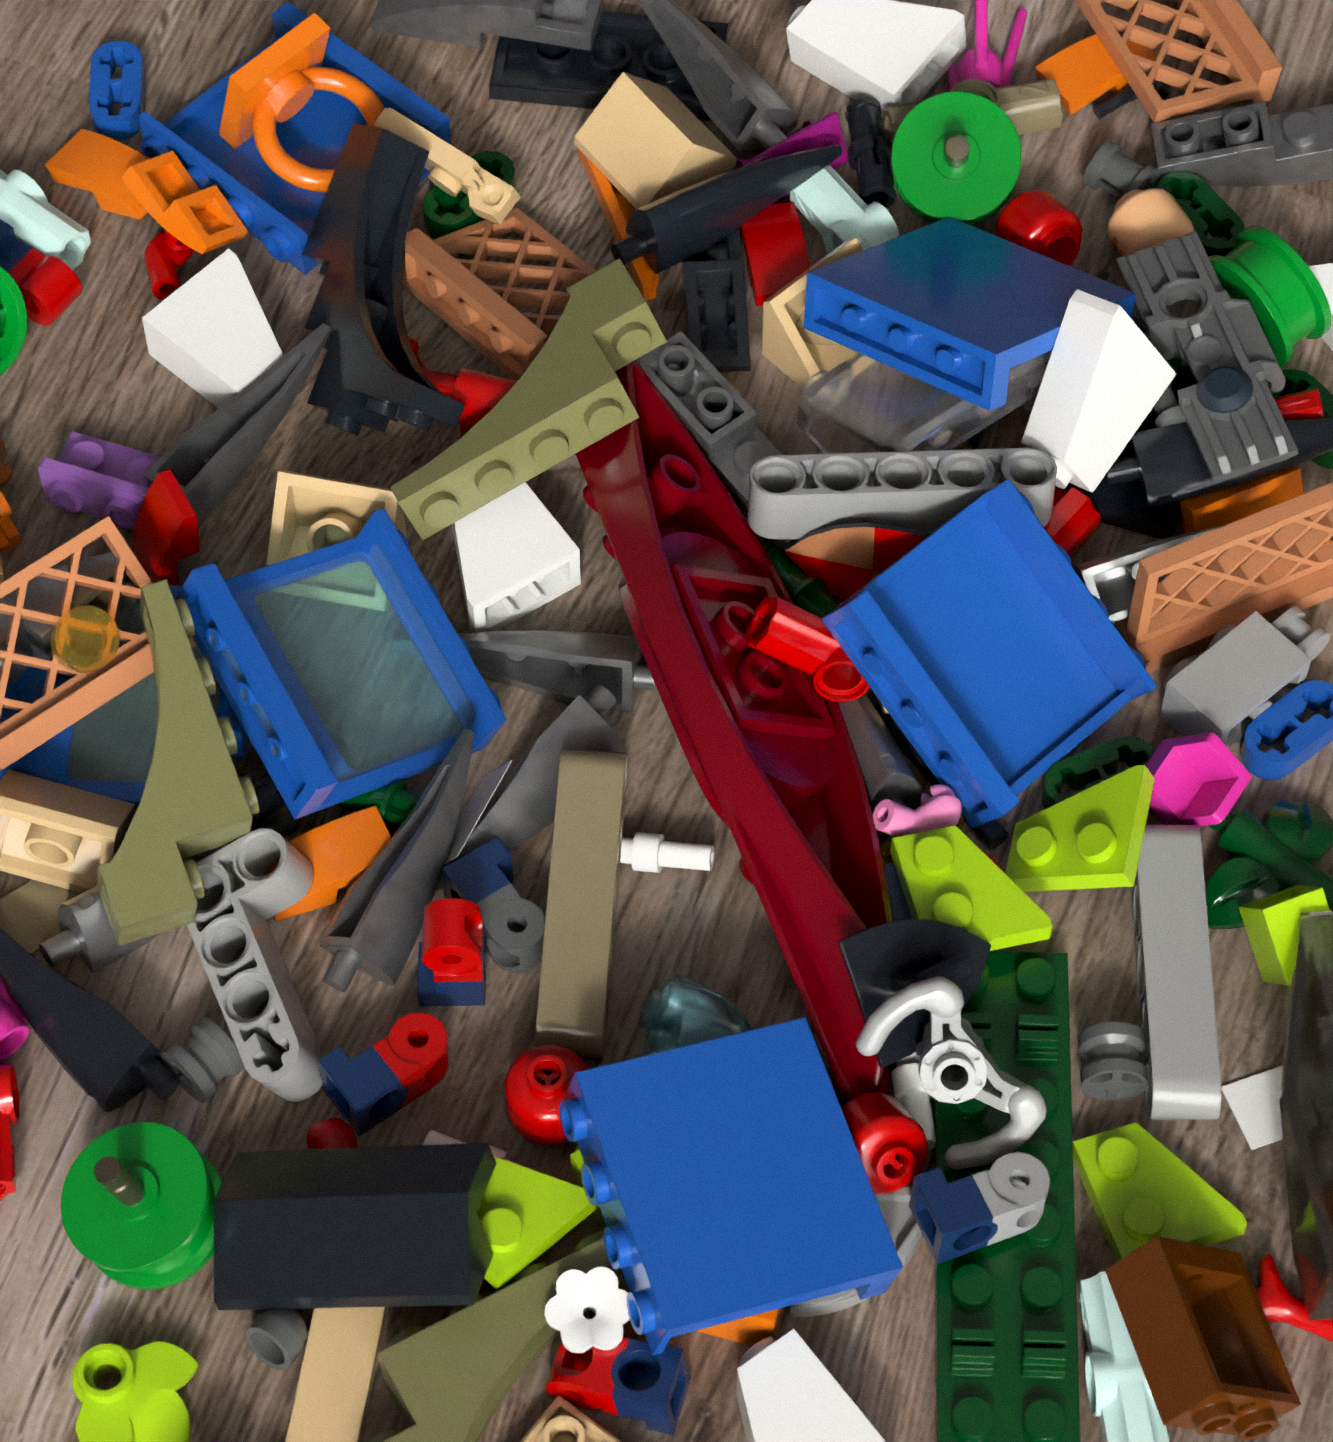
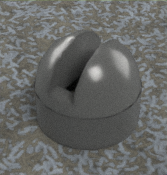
M269 1309L259 1315L245 1332L246 1342L252 1352L265 1364L279 1370L287 1369L302 1353L308 1336L307 1326L303 1317L293 1309Z

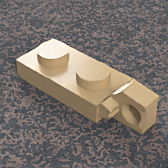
M390 107L388 109L385 108L375 121V127L384 128L428 150L429 154L424 168L430 171L428 178L436 186L453 197H456L460 190L466 193L469 197V205L477 216L501 225L516 202L521 198L514 187L481 168L475 159Z

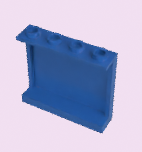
M286 2L272 13L275 35L272 41L164 124L160 123L146 111L139 115V122L143 138L141 148L146 157L153 158L174 151L200 190L217 185L248 232L260 240L276 260L280 262L287 261L306 275L320 264L303 256L302 253L326 193L299 188L275 174L262 159L256 147L254 135L235 150L219 135L229 76L309 17L290 2ZM329 33L322 67L337 69L358 78L374 91L385 108L388 109L390 107L452 145L449 117L333 33ZM314 90L309 101L297 114L285 122L278 123L276 121V134L284 150L298 162L318 169H335L353 123L367 124L360 110L347 98L330 91ZM426 168L423 169L419 183L430 173Z
M947 217L808 272L803 328L981 408L992 411L1006 404L1010 369L1053 350L1069 300L1077 289L1120 305L1131 319H1133L1136 293L959 220Z
M1009 479L976 497L821 619L938 782L953 789L956 798L961 801V813L972 828L1005 815L1020 802L1016 796L1044 774L1052 765L1057 763L1129 701L1149 693L1157 687L1146 671V665L1141 655L1134 648L1128 646L1110 621L1105 605L1100 599L1090 593L1072 568V562L1067 552L1060 545L1054 543L1036 518L1031 502L1025 495L1016 490Z
M806 1017L574 1073L565 1097L559 1104L562 1129L570 1142L577 1141L585 1163L581 1168L585 1194L592 1205L599 1204L607 1226L604 1230V1244L608 1259L614 1269L622 1268L630 1291L627 1295V1310L630 1322L638 1335L645 1334L652 1356L663 1353L671 1337L853 1288L856 1289L860 1300L884 1294L903 1268Z

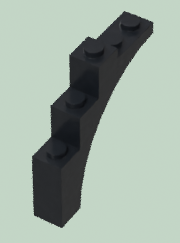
M353 123L302 253L303 256L322 264L319 274L324 277L304 328L313 332L323 323L332 328V332L323 347L327 350L307 403L328 412L324 423L356 436L359 435L362 426L385 433L390 420L395 422L400 420L426 431H429L432 421L456 428L465 404L442 394L423 374L410 347L403 317L402 268L405 237L415 193L429 151L384 128Z

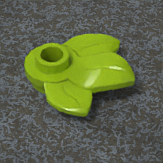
M154 1341L134 1350L113 1343L99 1344L88 1349L78 1359L72 1372V1387L78 1401L82 1404L75 1424V1431L79 1442H190L192 1429L190 1415L183 1400L176 1391L195 1375L199 1367L196 1360L177 1345L161 1341ZM113 1372L121 1376L119 1384L112 1389L102 1390L96 1386L98 1379L106 1373Z

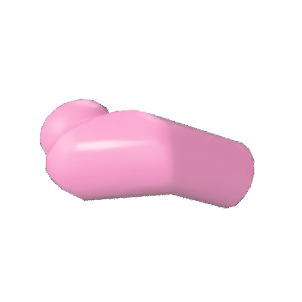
M937 784L930 786L933 797L923 793L920 799L921 806L915 810L889 799L882 800L875 807L873 819L877 830L894 837L957 825L961 817L962 804L956 798L953 789L947 785Z

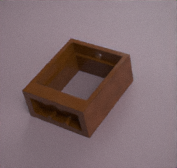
M1156 1236L1105 1269L1163 1425L1195 1429L1197 1434L1200 1435L1216 1432L1237 1435L1240 1440L1247 1441L1273 1432L1279 1426V1417L1301 1405L1240 1252Z

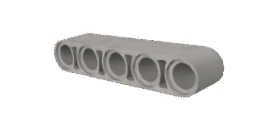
M1032 448L769 456L757 461L750 471L748 522L750 528L757 535L775 540L800 539L810 532L837 524L864 522L900 526L930 534L976 497L1009 479L1016 490L1025 495L1031 502L1036 518L1044 527L1051 519L1057 465L1054 459L1047 453Z
M1146 825L1134 887H1131L1140 1027L1144 1031L1146 1050L1142 1056L1143 1065L1147 1068L1149 1085L1145 1090L1147 1115L1149 1120H1218L1221 1109V1073L1199 825Z

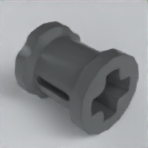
M1110 140L1098 149L1087 166L1083 180L1093 190L1101 188L1117 199H1120L1132 190L1156 188L1161 179V170L1154 165L1142 166L1121 153L1122 148Z

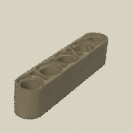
M562 749L559 763L535 1046L557 1045L572 1050L579 1057L603 1059L606 1042L628 759L627 753Z

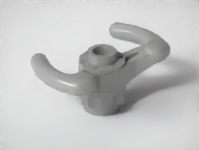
M936 976L910 984L888 997L869 1016L855 1044L857 1050L862 1055L873 1056L879 1052L889 1033L905 1017L916 1010H928L930 1012V1022L924 1027L922 1040L916 1044L918 1072L925 1091L939 1102L959 1104L975 1098L1010 1114L1008 1124L997 1132L977 1141L952 1145L946 1151L945 1161L953 1170L984 1166L996 1161L1005 1154L1012 1153L1030 1139L1046 1117V1104L1038 1089L1023 1083L999 1069L985 1049L982 1037H979L973 1031L970 1021L961 1018V1009L964 1005L962 990L952 981Z

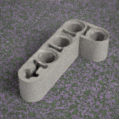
M259 828L245 834L196 863L203 883L205 897L197 899L195 922L187 924V927L245 1069L252 1078L279 1097L290 1102H300L312 1097L322 1086L318 1060L324 1056L267 920L294 905L308 893L312 886L314 871L309 859L280 833L272 829ZM280 860L276 869L267 875L271 866ZM223 893L220 901L212 907L215 899ZM246 945L243 954L233 962L237 952ZM269 999L265 1010L256 1016L259 1006ZM280 1045L287 1051L283 1053L276 1046Z

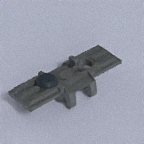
M1194 231L1116 258L1117 267L1127 289L1136 293L1134 305L1146 330V333L1143 334L1165 360L1177 358L1181 366L1188 365L1196 383L1177 391L1179 404L1170 384L1153 407L1157 415L1154 424L1155 428L1187 422L1214 484L1298 455L1296 444L1271 393L1279 392L1285 387L1283 372L1249 300L1230 299L1227 291L1223 290L1197 232ZM1185 299L1193 300L1201 306L1195 314L1189 317H1175L1168 312L1172 304Z

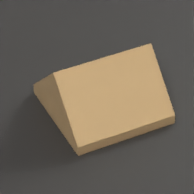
M625 72L621 73L574 136V144L636 209L675 191L722 174L735 167L737 160L666 86Z
M857 237L849 238L763 302L762 355L820 404L829 402L880 363L803 328L808 272L863 251Z
M279 470L266 566L355 538L359 535L373 512L385 508L396 529L400 530L407 539L404 511L389 488ZM362 564L347 566L269 592V594L380 614L386 612L388 605L370 572Z
M8 770L0 779V871L83 893L97 886L98 866L111 862L118 851L131 824L136 804Z

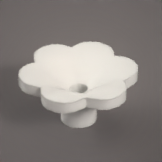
M601 1266L595 1267L587 1274L575 1269L562 1273L556 1282L557 1295L552 1297L545 1306V1318L548 1325L561 1332L562 1344L570 1352L584 1353L593 1346L604 1351L616 1348L623 1338V1324L630 1320L627 1310L628 1292L618 1288L616 1274L609 1268ZM586 1311H593L596 1316L593 1319H586L583 1314Z

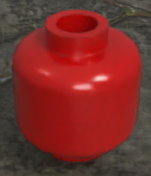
M1033 189L1022 192L1011 199L1003 208L996 222L995 236L1070 266L1079 252L1083 229L1078 216L1050 192Z
M540 1045L522 1052L510 1065L504 1080L507 1117L514 1130L526 1140L543 1146L561 1145L569 1141L562 1129L559 1104L565 1097L574 1073L588 1070L581 1057L568 1048L557 1045Z
M881 1092L865 1093L849 1100L841 1108L875 1195L891 1194L905 1188L914 1180V1176L920 1174L926 1163L928 1153L925 1132L897 1098Z

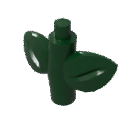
M1303 800L1280 801L1267 811L1262 822L1246 809H1243L1238 815L1230 810L1220 824L1209 825L1210 828L1221 835L1217 845L1233 858L1220 863L1205 887L1208 928L1234 929L1245 927L1239 906L1296 885L1323 887L1331 915H1333V875L1312 863L1323 857L1333 847V820L1318 804Z

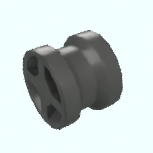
M202 1017L192 1025L190 1037L183 1043H171L160 1053L165 1066L180 1080L179 1085L190 1096L201 1103H205L216 1093V1084L222 1078L235 1077L245 1068L233 1041L218 1025L205 1017Z
M1103 1022L1091 1025L1081 1031L1078 1036L1079 1054L1086 1059V1066L1080 1072L1082 1091L1086 1095L1102 1100H1122L1135 1097L1147 1089L1149 1086L1147 1068L1140 1063V1056L1146 1050L1145 1034L1140 1027L1125 1022Z

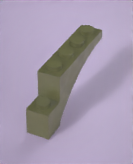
M620 258L567 288L570 298L545 345L522 377L489 413L464 436L429 463L390 487L397 502L422 541L639 418L615 371L667 341L648 304Z
M167 579L141 587L139 610L151 650L157 691V733L153 760L140 804L122 844L111 862L98 866L97 888L118 946L195 922L197 899L205 897L203 883L194 860L183 861L182 859L228 845L250 832L252 815L259 813L257 796L249 776L238 777L230 756L238 751L230 721L226 715L217 718L209 696L216 694V686L209 663L205 657L195 659L188 637L195 635L190 610L184 598L174 600Z
M604 1231L596 1232L586 1237L574 1248L572 1254L550 1265L546 1262H540L527 1267L515 1276L511 1285L488 1297L485 1294H478L474 1305H456L451 1310L449 1317L425 1329L422 1326H414L394 1336L387 1344L386 1349L378 1352L382 1379L409 1428L402 1432L398 1429H390L374 1436L367 1442H479L500 1403L529 1364L561 1333L550 1327L546 1322L545 1306L552 1297L557 1295L556 1282L562 1273L575 1269L587 1274L595 1267L601 1266L609 1268L616 1274L619 1289L627 1285L622 1268L614 1269L608 1259L604 1244Z

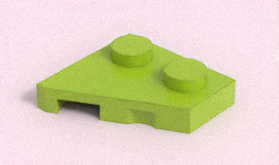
M1135 765L1016 823L1005 874L1023 892L1134 887L1155 780L1146 765Z
M956 825L892 838L890 853L912 919H930L961 927L991 944L990 951L1050 939L1053 928L1050 917Z
M1137 1122L1073 1141V1161L1116 1262L1156 1236L1208 1246L1244 1235L1247 1226L1244 1214Z
M494 1156L497 1164L478 1208L477 1215L494 1253L484 1278L498 1291L594 1212L596 1205H592L589 1202L583 1187Z

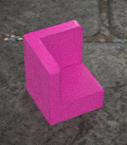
M1212 732L1164 739L1146 764V767L1155 778L1149 807L1165 825H1199L1201 827L1220 824L1252 779L1251 774L1221 739Z

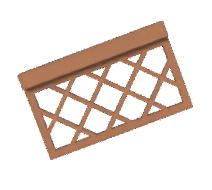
M1075 0L1154 123L1240 101L1244 105L1266 101V105L1269 107L1282 65L1237 0H1175L1179 10L1151 0ZM1103 2L1134 12L1130 21L1127 22L1106 14L1102 8ZM1141 15L1170 25L1171 28L1167 36L1138 26L1137 23ZM1178 29L1198 35L1205 45V49L1174 39ZM1129 40L1159 51L1156 60L1152 61L1132 54L1127 46ZM1168 54L1196 64L1197 67L1194 74L1190 75L1163 65L1166 55ZM1204 68L1224 74L1230 84L1221 86L1200 77ZM1155 80L1161 81L1186 92L1182 96L1162 100L1153 83Z
M514 208L505 217L501 225L486 219L434 240L418 228L408 231L405 237L402 286L512 380L518 381L548 340L549 336L545 333L551 334L561 317L551 315L552 310H564L570 295L568 292L559 291L560 287H570L595 273L596 270L519 208ZM513 231L523 237V241L497 239ZM457 253L475 255L473 260L456 259L452 255ZM487 256L516 258L515 263L486 261ZM528 260L552 261L556 266L526 264ZM480 279L508 282L506 287L486 285ZM520 282L549 285L547 290L518 288ZM513 306L541 309L539 314L522 313Z
M1333 482L1139 560L1129 617L1116 621L1113 625L1128 646L1134 648L1141 655L1148 674L1207 650L1211 640L1223 627L1230 623L1238 626L1255 611L1269 623H1272L1294 606L1304 610L1333 598ZM1170 573L1162 582H1158L1159 577Z
M109 516L0 583V600L17 590L14 606L0 603V613L11 616L4 651L0 650V660H2L0 669V717L2 707L20 711L0 724V771L154 672L146 632L139 635L113 629L119 595L140 599L141 587L153 582ZM101 536L117 559L112 582L77 574L82 548ZM71 556L68 572L52 568ZM124 571L135 587L122 585ZM37 576L65 582L59 616L23 608L29 581ZM75 584L110 592L103 626L68 619ZM21 618L56 626L49 661L14 653ZM66 628L101 636L95 664L84 669L59 663ZM192 636L188 637L192 648L196 645V642ZM111 639L127 642L108 655ZM11 663L47 670L43 695L40 699L31 704L4 698ZM57 673L74 676L54 689Z

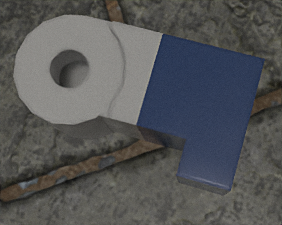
M1020 1152L1009 1153L1000 1157L993 1164L991 1170H985L947 1183L941 1169L937 1168L914 1176L909 1208L936 1263L940 1264L1024 1233L1036 1226L1043 1214L1050 1177L1047 1168L1039 1159L1030 1154Z

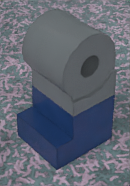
M495 837L442 868L445 897L471 901L482 910L486 952L493 962L502 970L511 973H525L536 968L542 962L545 916L534 902L521 898L511 884L513 883L512 855L499 837Z

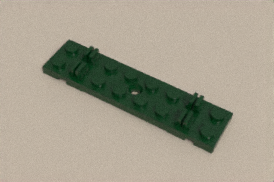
M990 951L980 982L961 1012V1018L970 1021L973 1031L979 1037H982L985 1049L999 1069L1023 1083L1038 1089L1042 1094L1047 1109L1045 1119L1030 1139L1012 1153H1026L1039 1159L1048 1170L1050 1184L1043 1214L1036 1226L1024 1233L943 1263L937 1264L935 1261V1442H1080L1068 953ZM934 1098L935 1169H941L947 1183L985 1170H991L996 1161L984 1166L953 1170L945 1161L946 1151L952 1145L977 1141L997 1132L1008 1124L1010 1114L975 1098L959 1104L939 1102Z

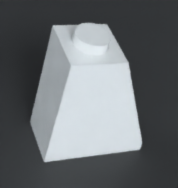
M811 0L807 6L802 5L793 13L786 28L790 58L793 63L855 101L859 99L875 100L881 106L882 118L884 107L920 101L967 48L963 14L952 9L893 0Z
M229 248L142 317L149 355L218 409L284 356L237 254Z
M1077 289L1069 300L1021 443L1026 448L1043 451L1054 459L1057 465L1055 486L1065 489L1068 483H1071L1093 493L1176 376V373L1120 305Z
M526 482L452 524L470 633L498 631L581 584L580 549Z
M792 1329L777 1341L772 1337L762 1339L742 1356L739 1362L740 1367L737 1368L736 1397L747 1442H886L795 1329Z

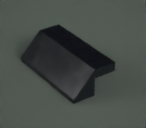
M489 1143L237 1152L214 1199V1302L218 1310L474 1305L494 1254L477 1215L478 1208L497 1164Z

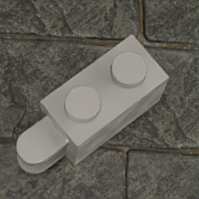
M1297 606L1287 610L1272 623H1269L1257 611L1238 626L1230 623L1214 636L1208 649L1193 662L1189 658L1182 660L1169 672L1163 683L1165 694L1160 716L1183 737L1212 732L1232 751L1243 742L1246 728L1256 717L1295 687L1306 681L1311 661L1326 647L1330 640V634L1323 628L1313 629L1304 621L1305 612Z

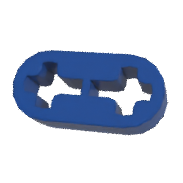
M127 41L107 42L98 47L91 59L89 107L93 127L96 133L116 141L129 139L141 129L139 115L144 112L146 77L141 51L136 45ZM123 66L121 79H113L112 74L115 72V67ZM114 102L123 103L120 115H112Z
M1321 680L1306 681L1295 687L1248 725L1240 755L1243 765L1250 773L1266 780L1281 779L1292 773L1333 741V685ZM1306 707L1312 711L1319 710L1321 707L1328 711L1326 718L1323 715L1316 714L1303 724L1301 723ZM1282 737H1286L1281 753L1275 749L1268 750L1266 753L1259 750L1261 741L1271 746Z

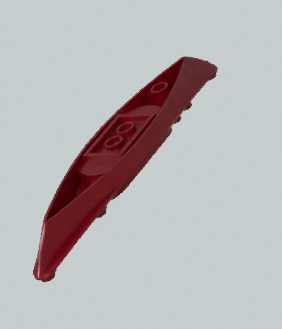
M633 361L618 369L615 373L637 411L639 418L576 453L587 482L586 487L583 489V497L586 503L599 513L606 535L603 537V546L608 554L617 560L623 576V580L618 585L619 593L635 637L694 776L712 809L732 832L742 856L739 861L741 873L747 881L755 886L817 1038L832 1070L833 1080L831 1084L838 1102L844 1106L849 1100L865 1093L881 1092L889 1095V1065L880 1068L876 1055L864 1056L857 1050L855 1043L865 1022L837 941L865 928L893 920L873 814L847 725L839 703L825 699L817 693L813 686V676L746 645V629L751 623L755 608L767 595L773 598L779 597L793 605L794 603L773 563L727 488L639 364Z

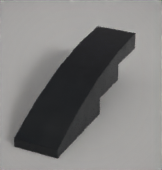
M738 227L705 251L681 262L687 338L719 372L750 371L751 368L743 259H741L740 232Z

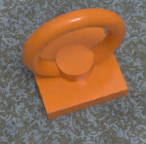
M314 12L229 76L219 135L234 150L254 135L255 144L262 159L275 174L299 188L326 193L335 169L309 167L292 158L278 140L276 121L282 123L297 114L309 101L314 90L330 91L347 98L360 110L367 126L375 127L374 123L385 107L374 91L358 78L337 69L322 67L331 28Z

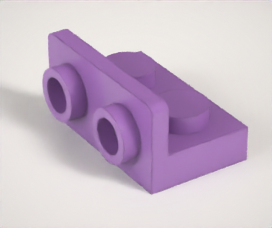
M72 431L57 461L43 458L38 467L45 500L69 513L84 512L101 518L109 516L116 526L124 529H134L140 507L150 488L144 475L161 456Z

